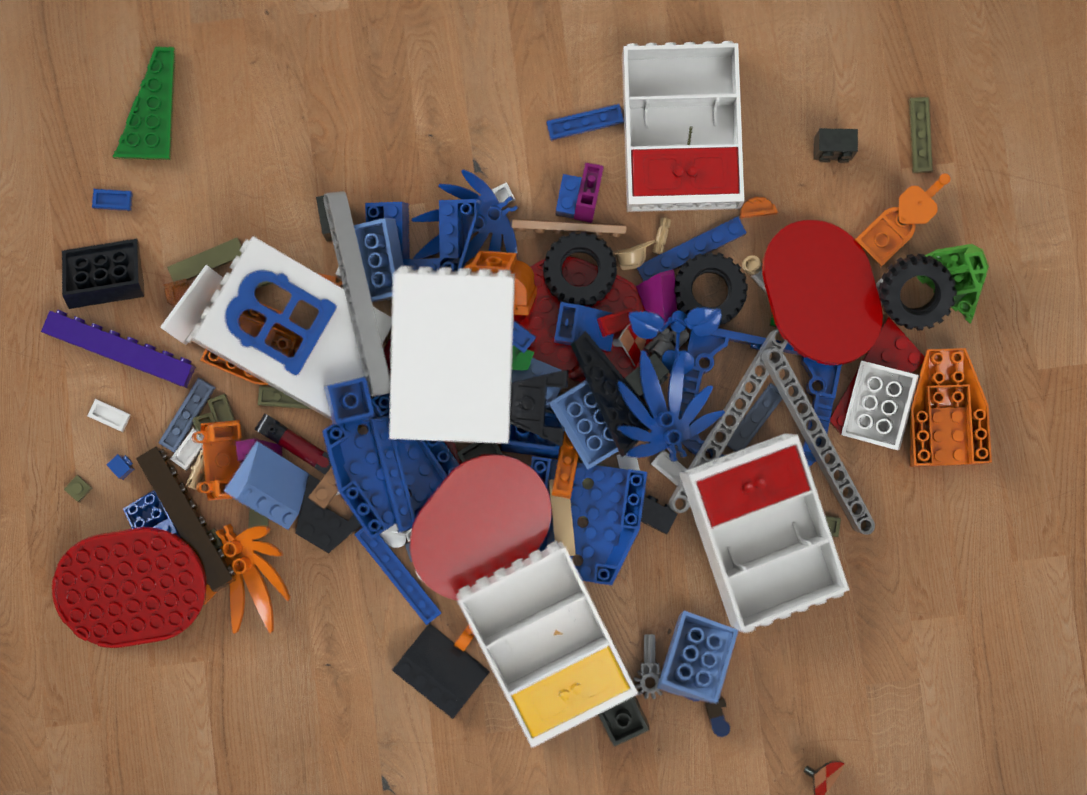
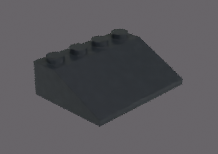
M138 239L63 250L62 296L68 309L144 297V279Z
M429 623L392 671L454 719L490 671L465 651L463 652L454 646V642Z

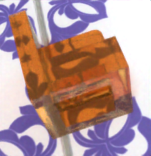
M182 279L163 284L167 303L172 306L180 301L190 287L188 280Z

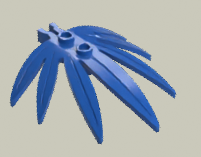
M465 169L461 171L464 178L479 194L457 185H438L439 188L460 199H478L482 201L472 235L477 231L479 233L469 243L462 268L469 259H472L477 254L490 232L493 235L489 251L501 252L503 234L507 253H517L516 236L506 214L509 211L517 210L518 206H509L502 209L508 205L509 201L513 200L512 195L505 201L499 202L492 189L481 178ZM439 209L412 218L411 221H439ZM439 234L429 241L413 259H421L439 253Z
M641 351V385L647 406L653 418H651L645 407L622 381H618L621 395L631 412L651 430L649 433L637 427L618 426V430L624 435L638 441L649 442V444H641L632 448L627 453L628 457H647L667 449L670 452L671 462H675L678 460L676 457L677 452H679L680 457L687 456L685 450L682 449V441L704 431L725 413L723 410L711 412L699 417L689 425L700 412L713 389V386H707L689 402L681 418H678L683 393V354L677 356L670 374L668 411L652 363L646 351Z

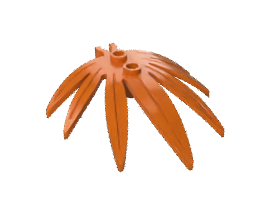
M230 523L224 526L226 533L223 529L215 533L222 540L223 546L219 548H222L226 556L224 560L227 565L231 564L236 573L234 575L236 580L230 583L232 633L235 634L239 631L243 619L245 606L243 578L268 632L271 633L274 631L272 603L267 586L259 570L287 601L290 600V595L278 572L255 551L272 556H282L283 552L268 542L254 541V539L262 538L270 532L268 526H255L237 536L233 532V527ZM208 583L204 605L217 593L211 590Z

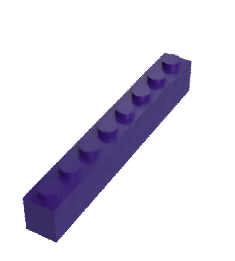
M56 310V313L49 311L41 330L42 333L179 386L188 387L195 367L191 365L192 361L183 357L180 360L173 358L174 354L164 350L162 353L155 351L156 347L146 343L145 346H141L138 344V340L127 337V340L120 338L121 334L112 330L107 333L102 331L103 327L97 324L86 325L84 324L85 320L74 316V319L68 318V314L63 311Z

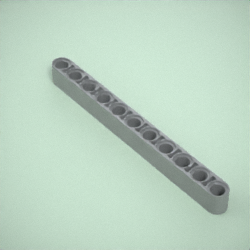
M345 191L325 193L323 198L369 394L370 396L391 393V381Z
M778 329L771 331L723 409L725 413L714 424L688 469L720 457L769 375L761 358L763 351L768 348H775L783 352L788 343L783 337L780 343L775 341V335L777 333L780 334ZM772 352V358L770 359V361L774 362L776 359V355L774 352ZM757 366L762 368L761 376H757L755 373ZM747 382H750L753 386L750 393L745 390ZM737 399H741L743 402L741 409H737L735 406ZM728 415L733 418V423L730 426L725 423V418ZM717 432H721L723 435L721 442H717L715 439ZM710 448L713 451V456L707 459L705 452ZM680 481L669 500L670 508L679 513L687 511L690 507L682 481ZM681 498L683 500V506L680 509H677L675 506V502L677 499Z
M768 348L764 350L761 357L852 528L861 534H871L875 529L874 520L785 355L780 349ZM772 352L776 355L774 362L770 361V354ZM781 369L785 371V376L783 379H780L779 372ZM790 386L794 388V393L792 396L788 394V389ZM800 403L803 405L801 413L797 410V406ZM811 420L812 427L808 430L806 424ZM820 437L821 444L817 447L815 441ZM827 454L830 455V461L828 463H826L824 460ZM838 470L839 477L837 480H835L834 473ZM847 487L848 494L844 497L843 490ZM854 504L857 505V510L855 513L852 512V506ZM865 520L866 527L862 530L861 523Z

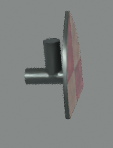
M832 761L824 764L817 771L809 766L805 767L804 773L813 778L814 795H825L839 777L845 765L844 762Z

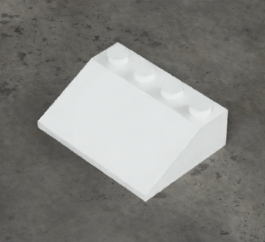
M861 361L841 435L900 450L920 375Z

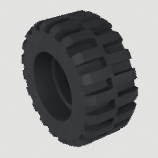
M581 231L580 234L572 232L566 237L563 235L557 242L551 245L550 250L547 251L545 256L544 278L546 286L550 289V293L556 296L560 302L592 306L597 301L603 300L607 293L611 291L617 273L616 258L613 256L611 247L606 245V241L598 239L595 234L588 235L586 232ZM585 253L595 259L598 266V275L590 285L576 287L564 279L562 265L569 255Z
M706 252L704 255L698 254L693 259L690 258L681 267L675 279L678 311H683L688 315L695 308H710L696 301L692 293V287L698 276L704 273H713L720 276L726 282L728 295L721 305L710 309H721L719 326L730 322L740 312L747 298L748 284L745 282V273L741 272L739 264L732 262V258H725L721 253L716 255L712 252Z
M910 254L906 256V259H897V263L894 266L891 264L888 267V273L883 274V283H880L879 286L881 291L879 294L880 300L887 314L898 325H903L906 329L910 330L916 328L917 331L923 330V327L926 326L930 329L934 327L935 322L942 323L944 321L942 317L944 315L949 316L951 313L950 307H954L956 302L954 296H957V289L954 287L956 283L949 270L934 257H926L924 254H918L917 256ZM915 276L929 277L935 285L932 299L926 305L919 308L905 306L900 298L903 285Z

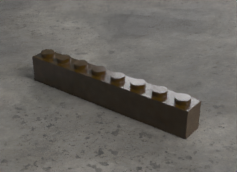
M154 447L137 457L136 460L182 540L194 550L200 559L206 575V581L211 590L217 592L236 580L234 577L236 573L231 564L227 565L224 560L226 556L222 548H217L215 544L217 540L212 531L208 532L205 525H207L205 518L202 515H198L195 510L198 508L195 501L187 496V487L183 482H179L176 477L179 475L173 465H169L167 461L169 456L166 451Z

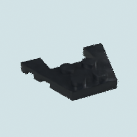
M569 370L511 382L510 424L562 446L565 427L545 425L547 386L567 388Z
M309 475L295 534L325 552L330 553L358 529L361 524L354 514L348 521L327 508L322 509L311 501L308 497L320 483V480Z

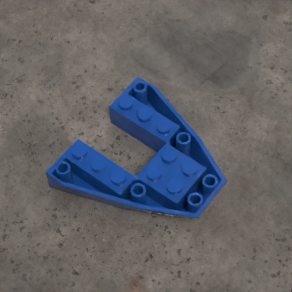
M478 199L439 200L440 258L410 259L409 203H365L366 222L383 218L396 220L404 266H411L412 270H418L420 267H432L436 271L443 266L458 272L462 268L482 201Z

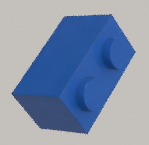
M563 174L555 215L574 219L582 177Z

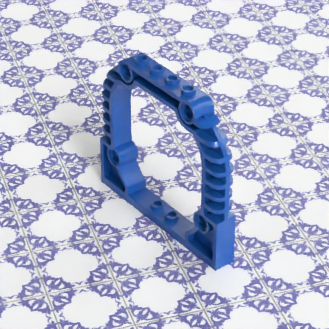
M692 328L686 351L693 355L694 366L691 371L684 375L678 418H681L689 402L699 393L702 375L708 373L714 366L713 356L728 346V341L750 345L751 349L760 350L766 338L717 328L711 335L698 336ZM787 343L783 350L786 353L800 355L793 350L794 348L789 343ZM802 356L801 364L810 378L806 384V391L809 395L813 396L812 407L828 434L842 365L820 364L815 360ZM706 359L709 362V366L702 368L699 365V360ZM813 382L820 383V391H815L812 388ZM809 420V423H808V428H807L808 430L811 429V427H812V421H811V420ZM698 434L682 441L686 449L695 456L704 443V440H701ZM820 437L815 441L817 447L821 444ZM804 440L802 449L808 467H810L816 459ZM709 448L706 450V453L712 458L713 451Z

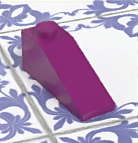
M585 162L574 220L593 222L604 166Z

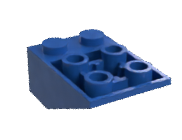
M560 302L554 343L570 345L581 333L586 331L602 351L611 352L614 334L603 337L597 319L612 313L582 305Z
M154 490L123 508L132 529L140 527L159 528L181 538Z

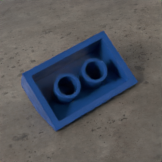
M545 412L546 426L562 427L555 414ZM510 424L509 442L501 443V451L558 459L559 445Z

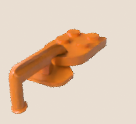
M946 173L941 174L939 179L926 192L921 187L915 185L907 188L899 197V207L885 210L855 240L882 267L912 238L915 232V224H926L936 215L938 207L932 197L944 185L950 182V176Z

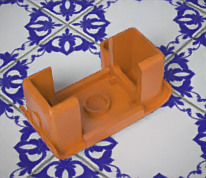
M240 420L201 423L200 431L192 435L194 443L202 444L205 482L198 483L196 488L199 493H207L208 501L233 498L224 490L241 466L236 449V441H241L242 439ZM197 434L201 435L200 441L196 439ZM203 484L206 485L205 491H202L201 486Z

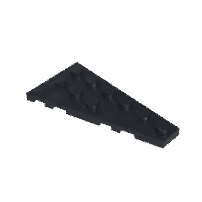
M585 331L570 345L621 457H623L639 441L624 435L618 430V426L637 427L647 432L650 429L641 423L631 412L621 395L618 381H622L645 407L651 418L653 417L649 408Z

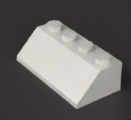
M205 265L160 328L185 345L191 343L193 336L190 334L197 323L199 325L202 323L203 319L200 317L205 308L212 306L213 303L210 300L217 289L220 291L223 287L220 285L223 277Z

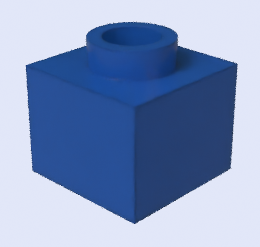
M117 454L106 464L122 480L135 470L131 466L133 462L126 455L123 457Z

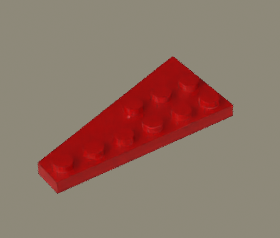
M888 317L877 341L867 352L863 361L912 373L923 364L925 356ZM858 370L830 418V424L840 435L842 434Z

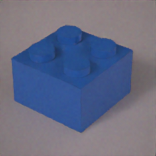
M366 377L324 386L333 425L375 415Z

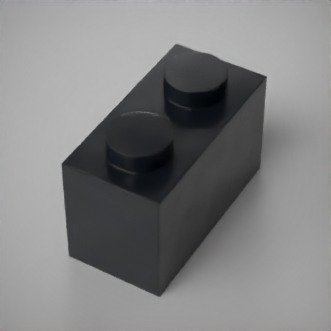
M650 495L644 496L641 522L667 535L678 513L674 512L666 503L664 506L658 504V499Z

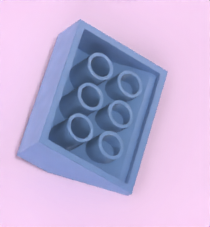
M587 380L582 381L548 402L561 426L565 427L564 431L587 470L618 452Z
M256 441L224 491L239 502L289 530L300 512L310 474Z
M683 610L678 616L657 688L675 695L717 704L739 630Z

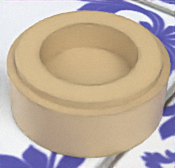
M748 256L743 260L742 267L746 274L756 275L761 271L762 263L757 256Z

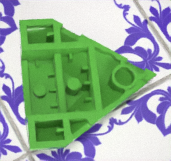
M973 244L937 249L925 255L926 257H934L949 270L956 283L954 287L957 289V296H954L956 302L954 307L951 306V308L962 313L966 317L965 320L971 324L989 268L983 249ZM917 276L920 282L926 283L934 290L933 293L935 292V285L929 277Z

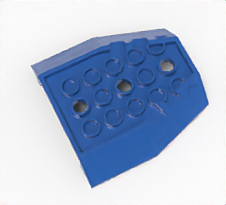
M391 393L378 395L371 399L375 415L341 424H332L322 431L338 491L371 540L396 524L369 421L370 419L387 415L390 417ZM359 425L366 426L367 434H359L357 427ZM395 439L414 511L425 505L451 471L459 466V463L444 441Z
M532 456L531 468L542 479L550 497L549 480L555 478L558 460ZM577 463L570 500L576 555L583 557L582 565L574 566L582 581L613 585L640 530L647 472L598 465L587 470L583 463ZM586 478H591L594 482L591 489L583 487V481ZM552 507L551 522L547 535L537 549L540 552L547 549V545L555 541ZM581 516H585L589 521L588 525L584 528L578 525V519Z

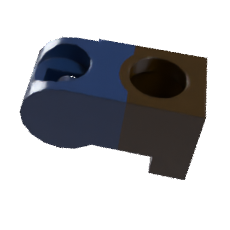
M718 699L717 704L705 703L713 733L719 737L727 736L730 732V725L725 721L722 711L723 707H727L725 699Z

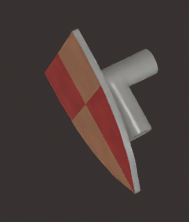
M630 323L624 329L619 339L613 340V346L623 347L633 365L636 366L640 360L641 351H644L646 339L638 337Z

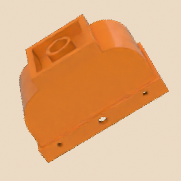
M479 250L475 258L469 259L464 264L463 268H469L471 272H478L479 269H491V273H498L499 270H511V274H515L514 314H529L537 295V286L534 285V272L532 268L525 262L518 261L517 253Z

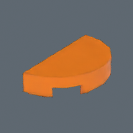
M753 197L743 204L740 210V218L773 215L778 212L776 206L765 197Z

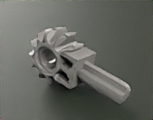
M645 634L644 663H640V670L637 671L641 678L634 677L633 679L639 681L640 684H635L634 687L635 689L641 687L638 695L645 691V699H648L649 693H651L652 699H656L654 692H657L659 695L663 694L657 688L660 679L658 677L662 671L659 670V663H655V635ZM648 677H652L655 680V685L652 688L645 686V680Z

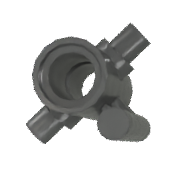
M671 326L667 327L644 347V350L647 353L651 352L652 355L655 354L662 362V356L665 351H675L676 332L671 329ZM686 329L680 332L679 348L690 338Z

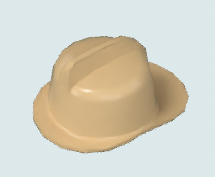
M652 240L631 248L613 251V254L617 256L622 270L635 269L644 263L646 247L656 241Z

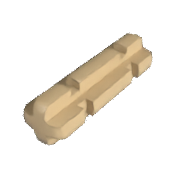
M661 218L660 221L661 227L658 229L656 244L653 248V253L658 255L664 251L663 245L666 243L668 228L671 224V220L668 218Z

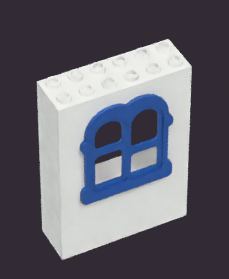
M252 237L250 240L246 239L239 250L242 252L241 256H236L229 267L232 269L231 273H226L220 282V285L223 287L220 291L217 289L210 300L213 303L210 308L207 306L200 317L203 319L200 325L197 323L190 335L193 336L191 341L332 420L324 386L364 377L345 291L255 237ZM269 281L291 293V299L281 314H277L256 300L254 291L259 283ZM299 300L307 302L319 311L308 330L296 325L289 319ZM373 307L381 343H383L392 327V317ZM247 309L256 310L267 318L257 337H252L245 333L238 324L240 314ZM275 323H279L303 338L294 357L289 358L265 344V338Z

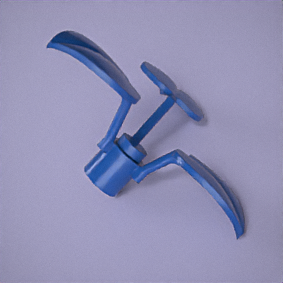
M700 307L691 310L688 315L683 311H675L665 324L664 319L660 315L652 312L629 313V318L634 333L643 339L655 338L658 331L663 332L671 324V329L676 332L675 351L667 350L664 352L662 363L669 370V374H671L677 356L683 354L685 375L692 370L694 357L688 351H679L680 332L684 331L687 325L689 329L693 328L694 333L698 336L711 335L720 324L721 309Z

